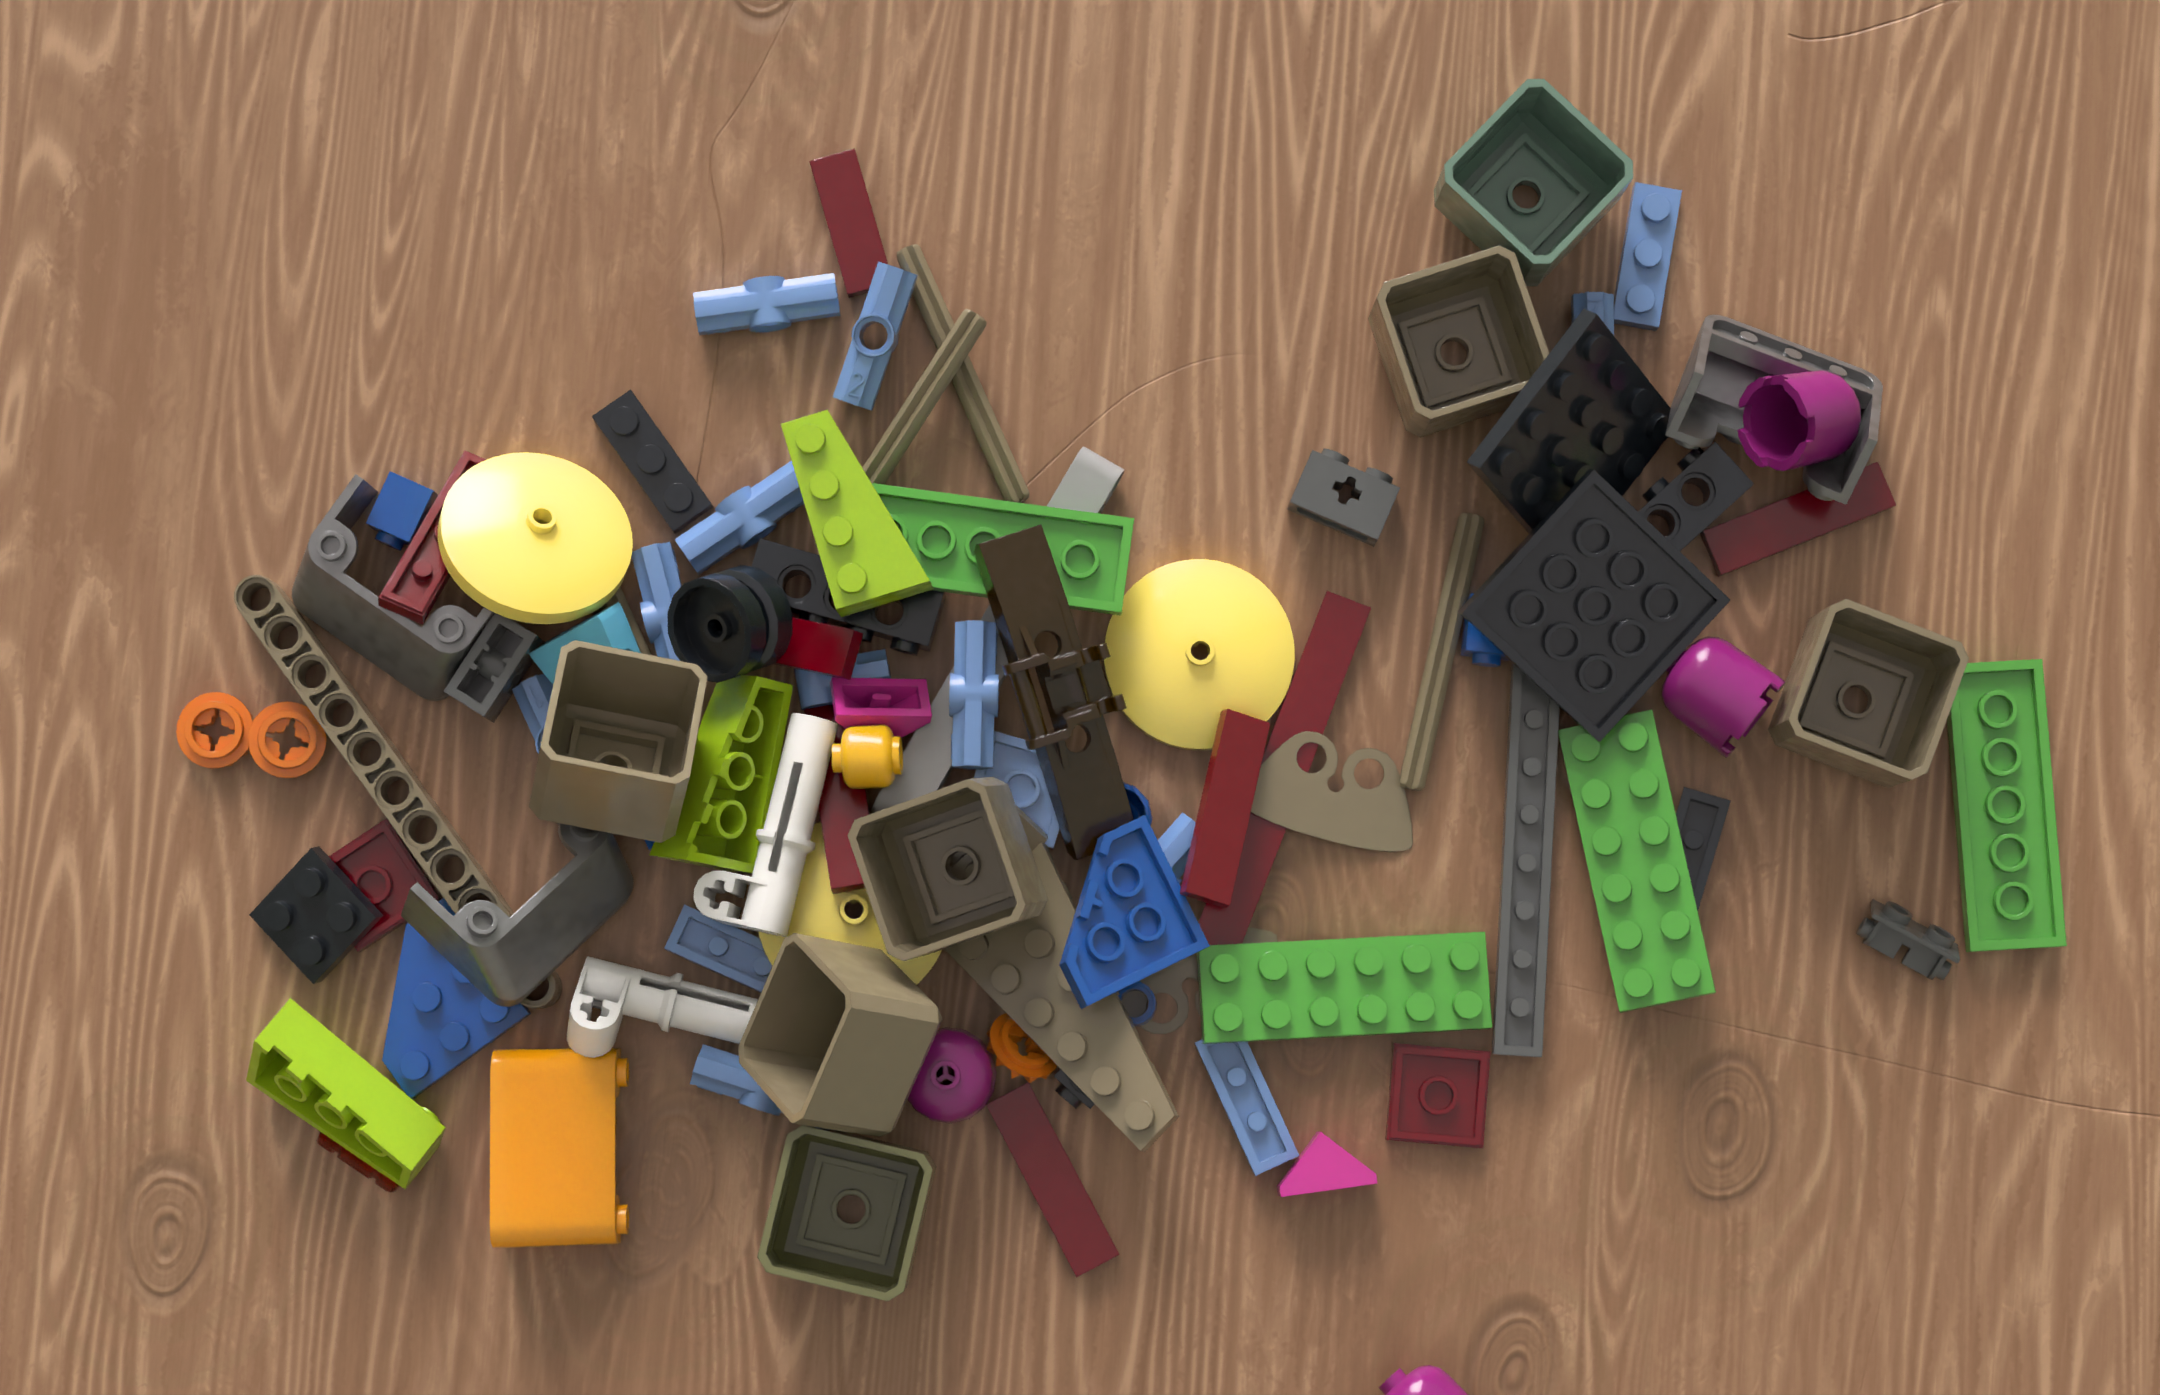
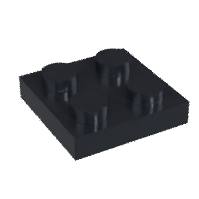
M319 846L310 848L249 914L313 984L322 982L384 916Z

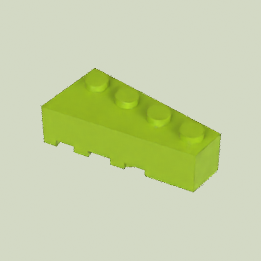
M824 410L781 423L838 614L844 617L933 590L934 588L829 411Z
M741 675L716 683L698 729L690 778L676 834L662 843L654 842L649 854L650 856L723 871L753 873L760 845L756 832L757 829L764 828L780 763L793 685L751 675Z
M291 998L254 1040L246 1078L248 1083L405 1190L439 1148L446 1127L440 1123L438 1117L429 1109L419 1106Z

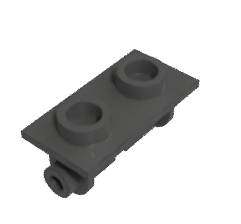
M1872 899L1870 902L1871 917L1874 919L1872 921L1865 917L1856 932L1857 935L1863 937L1862 943L1892 959L1903 944L1909 947L1901 960L1903 965L1926 976L1930 980H1933L1935 977L1944 980L1952 965L1946 959L1948 958L1957 964L1960 961L1958 944L1954 943V936L1939 926L1930 924L1927 928L1912 920L1913 916L1908 910L1894 902L1888 901L1884 905Z

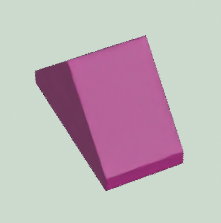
M831 678L830 687L835 721L845 729L850 726L887 725L892 730L894 736H901L902 738L931 722L932 712L926 679L851 678V680Z
M1317 1131L1278 1183L1277 1192L1278 1196L1285 1197L1378 1184L1376 1173L1322 1132Z

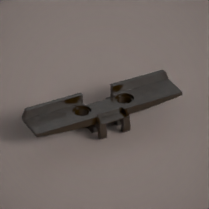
M1040 524L976 544L974 555L1008 664L1002 665L1004 675H1010L1029 739L1025 740L1027 749L1036 750L1067 853L1074 860H1079L1093 855L1100 836L1134 820L1103 714L1120 711L1127 707L1123 694L1110 696L1100 660L1111 657L1107 643L1082 648L1042 525ZM1043 631L1051 633L1057 640V653L1052 658L1048 657L1045 653L1038 654L1034 645L1036 637ZM1035 667L1054 728L1050 731H1047L1028 669ZM1076 725H1079L1084 729L1087 741L1084 748L1075 753L1066 748L1065 739L1071 738L1073 729Z

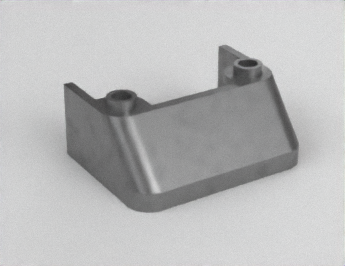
M355 474L309 539L292 588L293 603L302 614L417 695L430 701L443 700L450 696L443 691L494 612L483 608L479 615L474 617L461 607L447 605L435 610L421 627L406 617L378 606L377 595L345 574L358 554V541L351 528L378 493L364 479Z
M557 823L559 825L558 833L561 842L575 857L511 917H508L494 903L485 900L472 901L452 916L418 882L410 888L401 916L491 1002L504 1007L517 1005L627 902L633 889V877L613 833Z

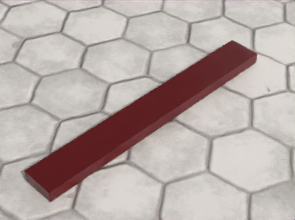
M1326 591L1264 751L1262 764L1274 751L1295 734L1311 731L1323 735L1371 607ZM1306 743L1297 752L1296 760L1298 766L1307 773L1319 745L1317 743ZM1252 812L1250 813L1230 906L1221 908L1206 903L1198 922L1209 945L1243 943L1285 834V827L1263 819Z

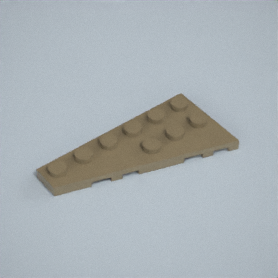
M1041 842L1032 851L1048 897L1042 914L954 945L945 950L1140 1151L1146 1152L1178 1119L1179 1115L1154 1064L1150 1062L1138 1037L1139 1033L1132 1019L1128 1017L1118 996L1119 992L1111 994L1083 1009L1080 1008L1059 966L1076 908L1065 882L1062 881L1052 861L1054 859L1047 845Z

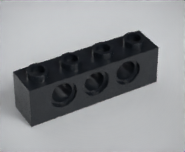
M1716 442L1706 451H1703L1700 447L1691 450L1677 463L1682 472L1669 483L1662 477L1642 495L1648 503L1638 512L1646 520L1651 515H1658L1664 518L1669 527L1668 535L1665 538L1679 551L1687 546L1754 485ZM1684 484H1693L1700 488L1703 493L1702 505L1693 506L1683 499L1681 490Z
M760 538L752 567H758L772 576L785 594L786 584L792 577L802 575L811 580V589L804 597L792 598L786 594L791 611L800 614L799 619L823 624L828 622L863 633V642L871 643L873 636L891 641L890 648L901 653L917 656L919 649L930 652L945 603V592L930 590L893 601L903 607V616L897 623L892 625L883 624L877 619V611L880 606L841 617L831 606L832 595L820 555Z

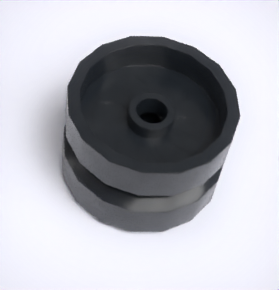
M740 565L686 582L673 595L667 612L668 635L674 653L680 661L697 664L708 676L707 681L719 683L775 664L786 653L793 635L792 611L785 592L772 576L758 567Z

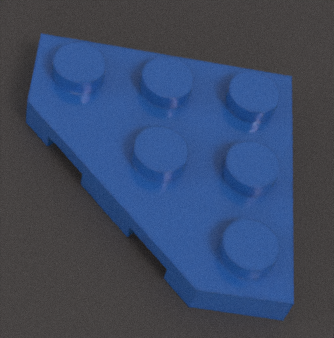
M1145 815L1103 834L1098 838L1059 964L1081 1009L1210 946L1186 897L1180 894V884Z
M444 898L438 901L452 916L455 915ZM408 923L405 926L382 1061L405 1094L414 1099L531 1015V1013L521 1003L504 1007L491 1002Z

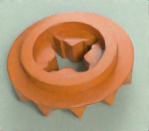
M221 692L202 694L191 700L179 716L176 730L179 746L186 757L199 766L210 769L233 766L242 756L248 754V733L253 722V715L241 700L234 696ZM219 715L221 717V725L235 732L234 735L221 736L218 744L213 745L212 737L202 731H197L198 727L205 728L206 726L214 725L215 719Z
M278 702L264 708L253 720L248 733V748L257 766L276 778H297L314 769L321 760L326 748V732L307 706L296 702ZM290 720L295 721L293 727L295 729L294 737L301 740V743L307 744L308 748L303 746L299 748L291 747L289 753L285 754L284 760H280V744L273 741V738L267 737L266 733L272 735L275 733L283 734L286 727H289Z
M1007 1013L1000 1015L986 1033L990 1038L986 1050L997 1057L995 1067L1006 1066L1010 1069L1011 1079L1022 1075L1029 1083H1032L1039 1077L1047 1079L1057 1068L1056 1063ZM1023 1037L1026 1038L1024 1043L1026 1045V1056H1022L1018 1052L1019 1046L1017 1045V1043L1020 1042L1023 1039Z

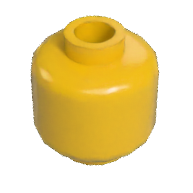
M887 725L848 727L842 734L841 743L832 744L833 772H842L846 785L852 789L889 787L893 783L895 775L903 774L901 736H894L892 730Z

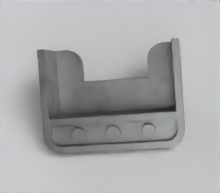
M1709 315L1705 318L1674 396L1665 436L1673 438L1676 443L1688 449H1698L1699 447L1711 445L1716 432L1721 433L1727 440L1742 445L1738 437V429L1744 428V407L1739 408L1738 404L1749 384L1764 376L1819 370L1829 371L1841 376L1855 391L1860 403L1862 417L1859 433L1851 447L1844 453L1831 460L1804 466L1802 478L1808 486V491L1816 498L1824 501L1835 500L1847 504L1878 442L1883 385L1875 375L1862 368L1721 315Z

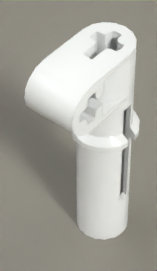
M791 714L764 828L757 829L756 832L760 845L752 877L715 870L704 874L694 888L693 898L697 909L703 915L722 924L787 937L806 856L815 849V843L810 840L832 753V744L835 741L838 728L837 723L806 714ZM750 885L741 920L739 919L740 907L727 901H722L720 904L715 902L716 894H722L726 891L744 899L746 887Z
M587 956L571 1002L566 1040L569 1047L575 1053L584 1057L595 1058L603 1056L613 1047L623 1015L658 1023L661 1030L669 1032L670 1028L674 1027L739 1044L758 999L684 981V975L681 973L668 977ZM592 1007L601 1009V1014L596 1022L590 1021Z

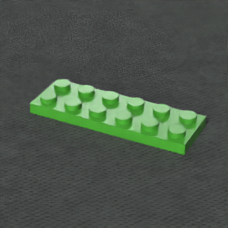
M872 483L934 588L933 591L988 598L974 555L976 544L1041 524L1070 609L1121 616L1134 518Z
M2043 660L1967 663L1947 718L1966 952L2067 946Z
M1653 710L1624 715L1600 742L1596 741L1580 725L1558 730L1619 1012L1623 1013L1715 994V985Z
M1485 932L1210 945L1197 952L1202 1044L1485 1030L1492 1028Z

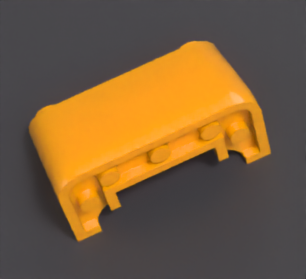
M611 1048L603 1056L595 1058L584 1057L575 1053L572 1049L493 1050L490 1066L489 1223L490 1241L493 1248L621 1243V1234H628L629 1206L628 1204L620 1205V1198L616 1195V1097L619 1096L620 1087L629 1086L630 1075L629 1059L621 1058V1048Z

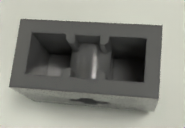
M1324 448L1322 453L1312 450L1287 510L1374 547L1400 487L1391 484L1393 478L1380 470L1367 467L1366 471L1363 472L1349 466V459L1336 451ZM1344 484L1353 488L1351 495L1354 497L1350 498L1346 504L1337 501L1339 493L1335 491L1341 490Z
M494 613L443 692L494 723L512 696V689L519 685L534 662L529 653L544 644L545 641L512 619Z

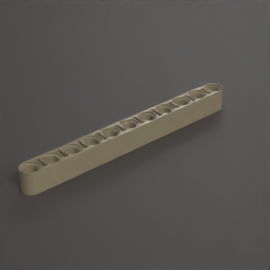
M251 575L244 578L237 585L234 592V602L237 609L453 912L456 914L463 906L474 901L477 897L486 895L492 903L497 905L508 917H511L514 914L511 907L285 591L278 584L261 575ZM261 588H268L271 593L269 605L263 610L254 611L251 606L253 594ZM295 626L298 630L296 644L289 649L282 650L278 644L280 632L284 628ZM316 664H322L326 670L324 682L316 688H309L305 677L307 671ZM342 703H350L354 711L352 720L348 725L337 727L333 721L334 710ZM370 741H377L381 747L380 759L371 766H365L360 759L362 747ZM404 779L409 786L408 797L403 803L393 805L388 798V789L393 782ZM425 818H432L437 825V833L432 841L421 844L415 836L417 824ZM452 857H460L465 865V872L460 880L449 883L443 875L444 864ZM556 970L547 977L549 990L542 999L535 1001L527 996L520 1003L535 1009L548 1008L554 1005L562 992V981Z

